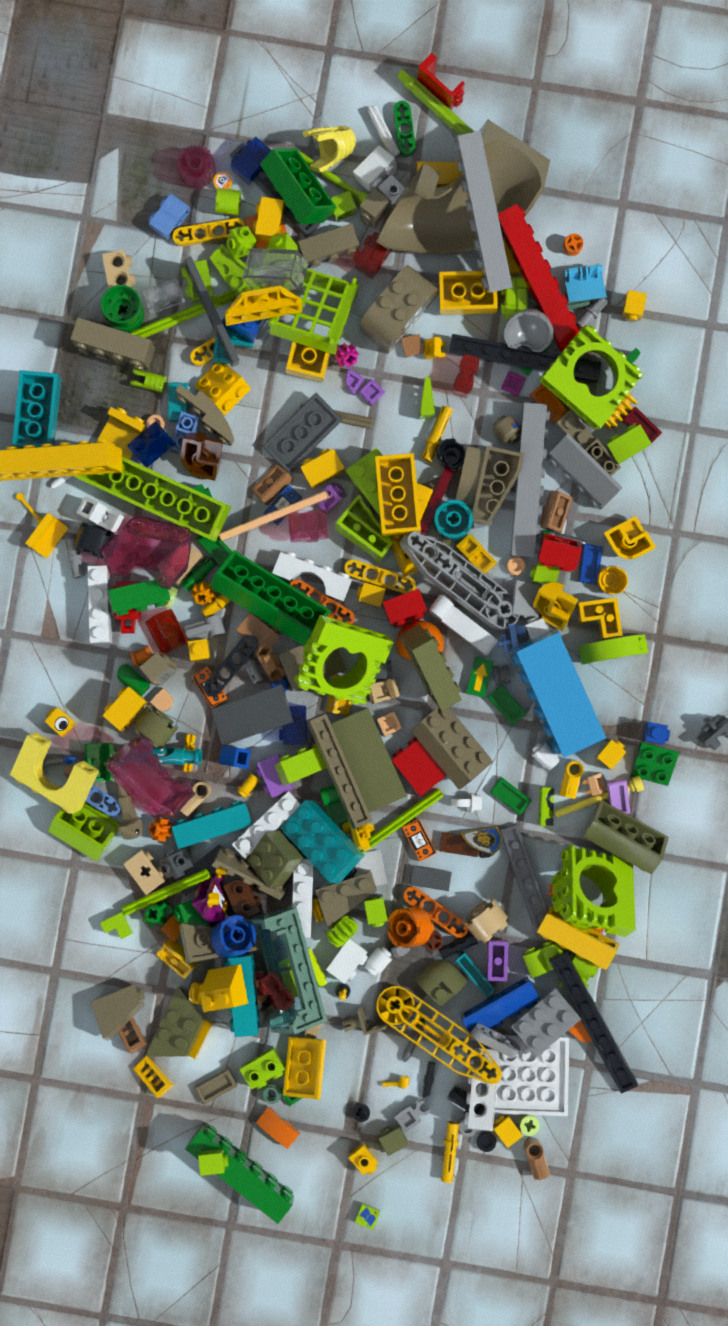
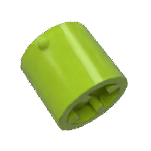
M218 188L215 212L239 216L242 192L240 190Z

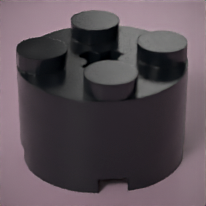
M81 522L74 542L75 549L82 552L93 551V556L102 559L111 557L118 534H113V532L95 525L90 526L88 525L89 523Z

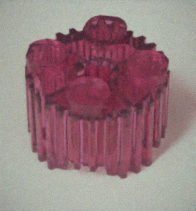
M203 145L182 148L183 151H180V154L177 155V170L180 178L189 187L193 186L196 189H203L207 183L210 184L209 181H213L212 178L216 174L213 155Z
M311 510L301 513L299 516L298 512L288 514L291 543L302 542L304 539H307V543L328 539L327 518L325 513H321V510Z

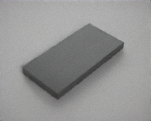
M316 392L262 447L290 473L343 419Z
M283 685L211 709L222 745H228L294 722Z

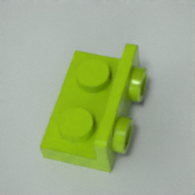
M207 260L194 262L210 298L214 297ZM182 267L183 279L187 278L188 283L185 286L186 296L191 297L192 303L198 302L200 299L185 267Z

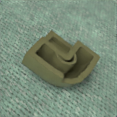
M442 959L433 960L414 977L419 986L440 1008L468 982V978L453 963Z

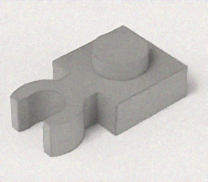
M423 1099L416 1103L415 1108H412L409 1104L394 1115L405 1133L421 1122L420 1115L424 1116L430 1112L429 1107L426 1110L420 1109V1105L424 1103Z

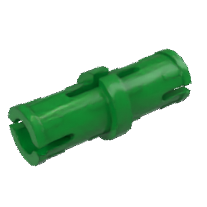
M207 557L200 566L192 570V573L180 585L189 593L193 589L194 584L202 582L204 577L216 565Z

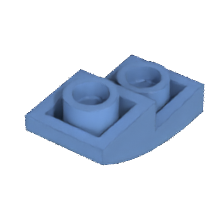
M181 411L175 428L176 432L170 446L171 450L181 453L183 437L189 433H196L200 417Z

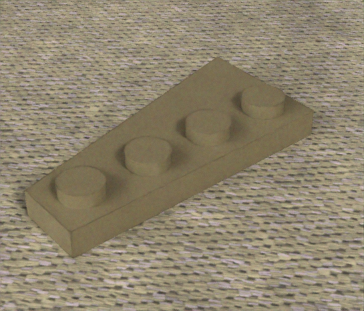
M223 846L219 848L212 864L213 867L218 869L221 866L227 869V874L231 876L237 874L241 876L243 882L249 885L255 883L259 890L279 900L282 898L286 886L280 885L269 888L246 861L247 859H241L230 848H224Z
M188 924L179 925L187 964L222 957L215 953L211 943L213 927ZM256 936L255 944L247 953L261 950L258 936Z

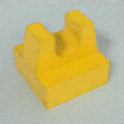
M439 337L424 340V359L432 360L446 357V353L441 352V347L446 346V342L442 341Z

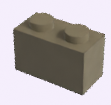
M375 188L360 205L362 223L368 227L372 226L374 229L389 210V199Z

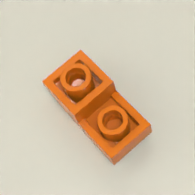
M268 1107L256 1121L267 1134L287 1149L300 1135L288 1120L284 1121L271 1107Z

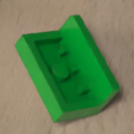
M113 743L84 744L85 762L99 770L94 782L114 781L116 776V767L114 766L116 752Z

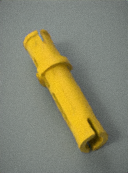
M442 405L429 438L426 439L427 444L421 456L422 460L432 462L448 420L453 412V409Z
M455 1121L447 1122V1133L443 1142L445 1144L441 1181L446 1183L453 1182L456 1147L459 1146L457 1138L460 1123Z

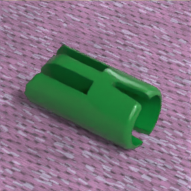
M123 664L118 668L117 678L126 688L128 686L133 688L141 696L150 688V684L132 666Z

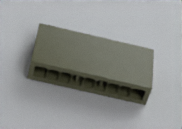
M369 708L331 724L369 813L407 796Z

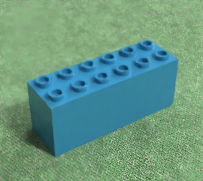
M551 630L511 649L513 653L510 655L512 662L520 669L518 675L522 683L527 684L528 689H526V693L529 699L535 702V713L538 718L540 717L543 720L544 724H541L545 734H548L551 738L550 746L557 755L560 754L565 758L606 739L559 632Z

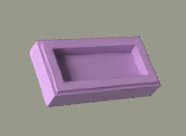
M626 778L606 781L609 804L626 814H631Z

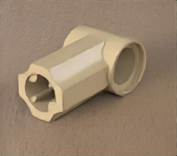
M205 781L196 783L176 806L188 817L210 796L212 792L211 785ZM199 785H204L207 789L204 796L198 793Z

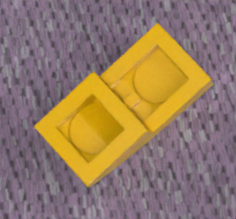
M468 534L456 546L464 557L484 574L488 573L497 564V561L471 534Z

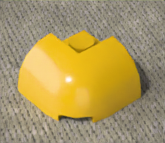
M636 516L603 533L612 550L623 559H636L656 548L648 532L644 531Z
M550 582L544 584L538 590L533 607L542 615L541 619L543 618L546 623L563 631L572 617L579 599L564 592L563 588L565 585Z

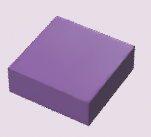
M371 379L358 393L372 406L385 394V391Z

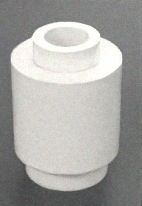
M538 742L532 748V756L548 770H551L560 761L556 752L546 742Z
M384 946L382 948L377 947L366 960L367 963L364 967L376 976L392 961L390 957L392 953Z

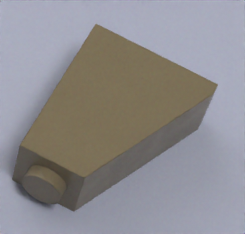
M131 985L91 1002L104 1040H111L144 1006L143 999H145L142 988Z

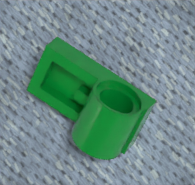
M334 784L319 789L327 814L335 824L348 821L346 811Z

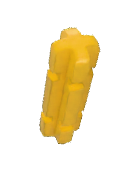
M185 735L184 742H186V745H184V748L186 750H194L195 735ZM185 763V765H182V771L191 772L193 769V764Z

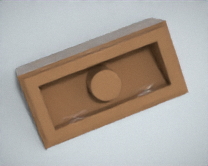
M277 463L251 491L268 506L287 485L293 482V478Z
M551 490L540 521L541 527L561 533L573 497L560 491Z

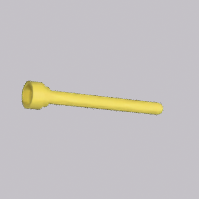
M640 776L633 777L627 784L628 792L644 790ZM608 791L555 811V816L561 817L599 803L600 800H607Z

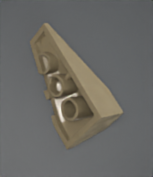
M493 446L486 447L472 512L473 522L490 525L521 472L525 453Z

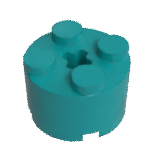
M459 500L444 502L438 507L434 516V528L437 534L450 541L464 538L473 523L471 510L464 502ZM454 516L458 522L451 524V521H448V519Z

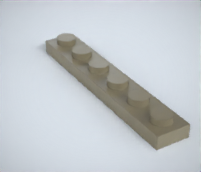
M327 714L308 721L309 728L352 828L355 829L371 822V816Z

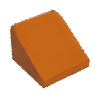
M174 914L160 930L175 942L180 937L179 921H176Z

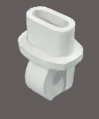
M469 793L466 799H451V807H466L469 813L481 811L482 796Z

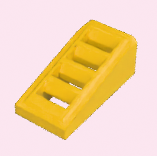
M145 1056L132 1068L156 1098L164 1096L175 1085L148 1056ZM149 1064V1067L144 1072H142L141 1069L145 1065ZM154 1070V1073L148 1078L147 1075ZM159 1076L160 1079L153 1084L152 1081ZM164 1082L165 1085L159 1090L157 1087Z

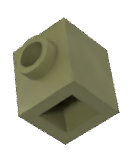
M399 1124L392 1128L388 1126L380 1131V1141L377 1144L381 1152H386L387 1156L409 1145Z

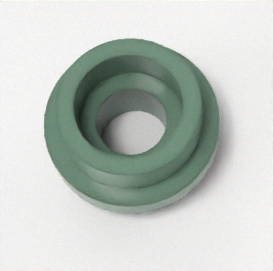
M268 1084L262 1091L263 1099L269 1104L277 1103L282 1096L281 1089L275 1084ZM273 1090L275 1092V1096H271L269 1094V1091Z

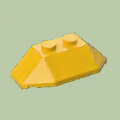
M280 285L266 286L256 290L248 289L240 292L226 310L225 323L226 326L299 313L302 312V300Z

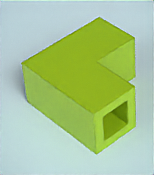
M123 912L100 922L104 933L116 929L121 939L133 934Z

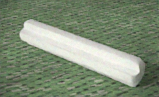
M374 105L368 108V114L388 153L395 158L398 157L400 151L377 106Z

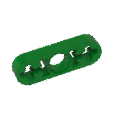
M398 101L394 105L393 111L398 149L402 156L410 157L414 154L416 146L411 108L406 101ZM400 107H403V109L406 110L404 112L405 119L402 120L401 112L399 111ZM403 124L408 125L410 131L408 133H401L399 127ZM407 138L408 146H410L409 151H406V149L403 148L405 145L404 139Z

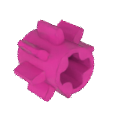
M343 343V345L337 348L334 357L341 367L346 365L349 368L357 362L359 353L353 344L347 346Z

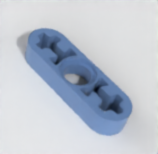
M92 786V790H90L85 802L109 817L117 816L121 811L119 801L97 787ZM95 792L102 796L101 801L98 803H93L90 800L91 795ZM105 797L108 798L106 803L110 805L116 804L117 811L110 813L106 805L103 808L100 807L104 803Z

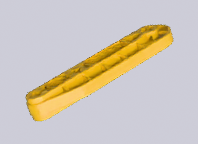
M391 986L379 995L377 1000L379 1017L457 1074L488 1084H496L501 1080V1068L482 1043L478 1042L483 1048L479 1054L467 1045L470 1038H473L471 1034L413 993L400 986ZM396 989H399V997L395 996ZM410 997H411V999H412L411 1001H409V1002H407V1003H405V1002L403 1001V1000H406V999H408V998H410ZM414 997H415L417 1000L420 1001V1003L417 1005V1007H416V1002H415V1000H414ZM400 1002L398 1004L400 1008L392 1010L394 1008L392 1004ZM423 1004L436 1012L432 1019L419 1012ZM414 1013H417L415 1019L411 1023H409V1021L413 1018ZM439 1015L452 1023L447 1031L435 1023ZM421 1018H424L432 1025L437 1027L439 1030L444 1032L443 1036L442 1034L436 1032L434 1029L429 1027V1025L423 1024L420 1021ZM404 1024L401 1031L395 1027ZM417 1024L423 1026V1029L434 1035L439 1042H436L416 1028ZM408 1026L421 1034L417 1042L404 1034ZM455 1026L468 1035L464 1042L451 1034ZM424 1037L437 1046L433 1053L420 1045ZM463 1046L462 1050L469 1056L467 1058H465L461 1054H458V1056H456V1048H461ZM440 1048L453 1057L449 1065L435 1056ZM485 1052L493 1062L483 1057ZM475 1057H479L481 1060V1064L477 1068L471 1066V1061ZM458 1060L469 1070L465 1074L456 1071L451 1066ZM485 1067L491 1071L496 1069L495 1074L497 1076L489 1079L490 1075L483 1069ZM473 1071L482 1078L480 1079L470 1074Z

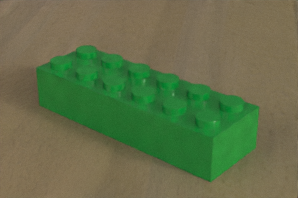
M235 550L218 569L210 585L217 592L304 646L310 638L319 616L329 617L331 613L330 609Z
M203 1123L189 1140L185 1150L199 1160L198 1155L200 1151L224 1149V1155H228L229 1166L226 1167L224 1173L216 1175L279 1224L293 1206V1191L286 1185L281 1186L273 1174H266L258 1162L250 1161L247 1158L248 1155L240 1148L238 1150L235 1149L227 1137L219 1136L216 1133L217 1130L212 1125Z

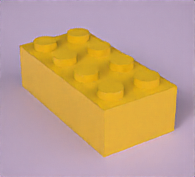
M414 453L375 456L382 537L406 535L410 532L420 533L421 525Z

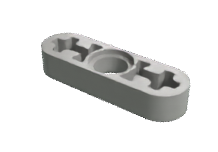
M477 1023L470 1031L475 1040L510 1058H514L521 1050L514 1040L480 1023Z

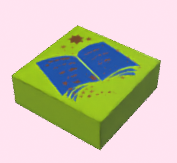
M362 1203L355 1223L373 1230L380 1210Z

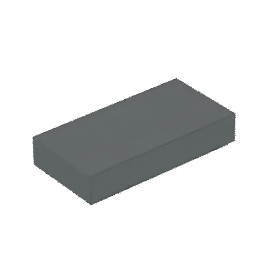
M413 866L410 885L449 891L452 872Z

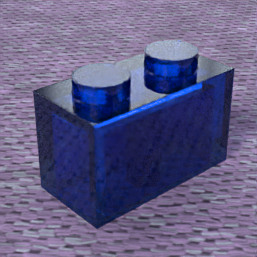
M256 136L253 140L250 139L243 147L244 150L240 154H236L230 164L232 171L248 185L263 170L260 163L271 151Z
M155 421L130 442L127 447L148 468L175 443Z
M289 706L294 722L284 725L283 729H279V741H283V745H307V706Z

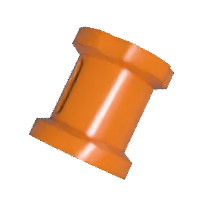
M145 645V648L136 652H130L136 668L139 667V664L146 662L153 656L148 645Z

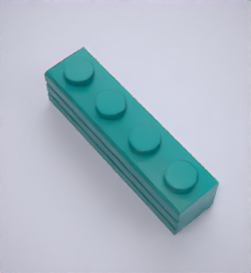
M465 952L455 959L486 998L496 991Z

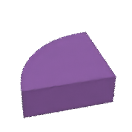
M348 369L346 385L348 390L355 395L365 378Z

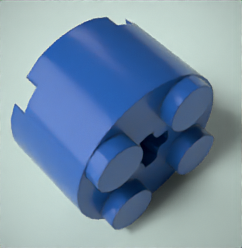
M230 916L212 928L211 943L218 956L224 958L238 957L247 953L255 944V928L243 916Z

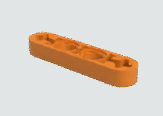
M295 579L290 583L291 586L301 584V589L306 591V588H309L310 590L306 593L307 596L311 593L318 594V603L323 606L327 603L334 604L335 611L329 615V618L335 619L334 616L337 614L338 609L341 608L343 609L340 611L341 614H350L349 618L351 621H346V623H354V614L349 609L302 580ZM338 616L336 620L343 621V618Z
M414 886L407 887L404 890V900L413 907L422 908L425 901H431L433 909L426 913L431 920L456 937H464L467 934L468 928L463 923V920ZM413 890H415V895L418 898H421V895L424 896V898L420 901L419 906L415 905L418 901L414 898L408 900V891L412 892ZM441 912L449 914V920L445 923L438 920V915ZM453 917L456 918L454 923L457 925L463 924V933H456V928L452 925L450 928L447 927L452 922Z

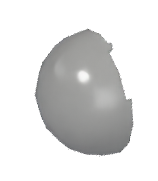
M523 309L517 311L509 318L504 329V339L509 348L517 349L519 346H526L534 352H542L550 345L553 339V327L549 318L541 311Z

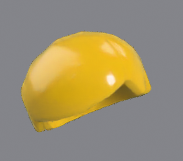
M607 566L599 572L597 583L600 590L606 594H620L628 586V576L620 567Z

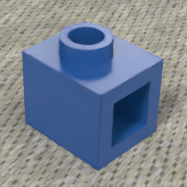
M645 722L642 741L664 745L665 741H668L670 737V730H667L668 725Z
M222 745L219 764L248 769L251 750Z

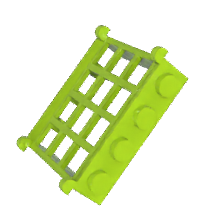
M296 259L292 271L288 270L287 284L282 285V287L288 291L291 290L293 284L305 287L306 290L303 298L299 297L302 300V310L304 304L317 307L318 310L315 317L302 314L301 312L289 314L295 316L292 326L278 322L280 316L269 318L270 334L336 355L339 339L342 338L345 324H347L354 300L358 296L360 284H356L357 278L353 277L352 283L298 266L299 259ZM310 289L323 293L320 303L307 299ZM327 295L341 299L338 308L324 305ZM322 309L335 313L332 323L319 319ZM299 318L313 322L309 332L296 328ZM316 324L330 327L327 337L313 333Z

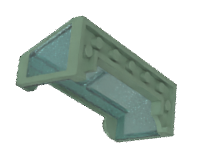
M297 908L257 914L246 918L249 923L253 924L256 936H258L277 1010L273 1011L269 1016L271 1031L273 1033L295 1035L327 1022Z

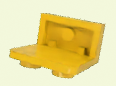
M215 363L195 384V388L207 395L224 416L251 390L245 380L224 363Z
M110 407L107 413L110 418L98 440H107L108 443L115 444L116 447L122 449V457L130 460L147 428L143 424L144 421L139 417L134 416L131 418L126 415L128 412L122 408L117 407L114 409Z

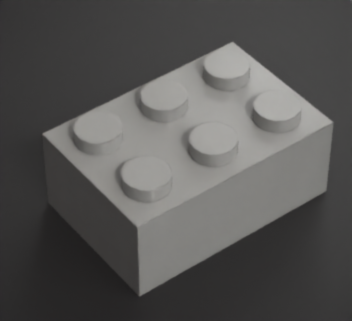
M555 988L514 1023L511 1029L537 1058L579 1022L581 1018Z

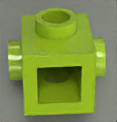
M248 226L236 227L231 230L226 246L233 258L236 259L250 255L257 240Z

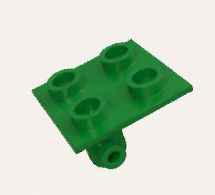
M645 742L640 743L638 747L639 753L631 776H640L641 779L668 786L680 752Z

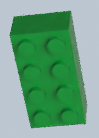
M273 148L260 163L265 175L271 180L275 190L280 193L285 205L290 208L296 221L300 224L324 223L336 210V205L297 148Z

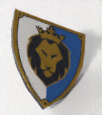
M497 826L460 833L464 842L479 852L480 858L493 856L501 846L502 836Z

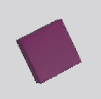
M508 371L501 390L519 396L526 378Z

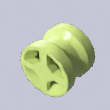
M522 1115L520 1117L519 1126L521 1131L527 1136L535 1135L539 1130V1122L535 1115Z

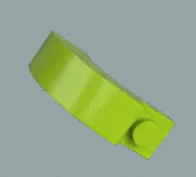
M645 634L578 646L582 665L648 653Z

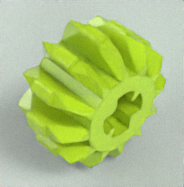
M345 914L328 928L325 935L332 945L340 947L352 938L358 926L352 917Z

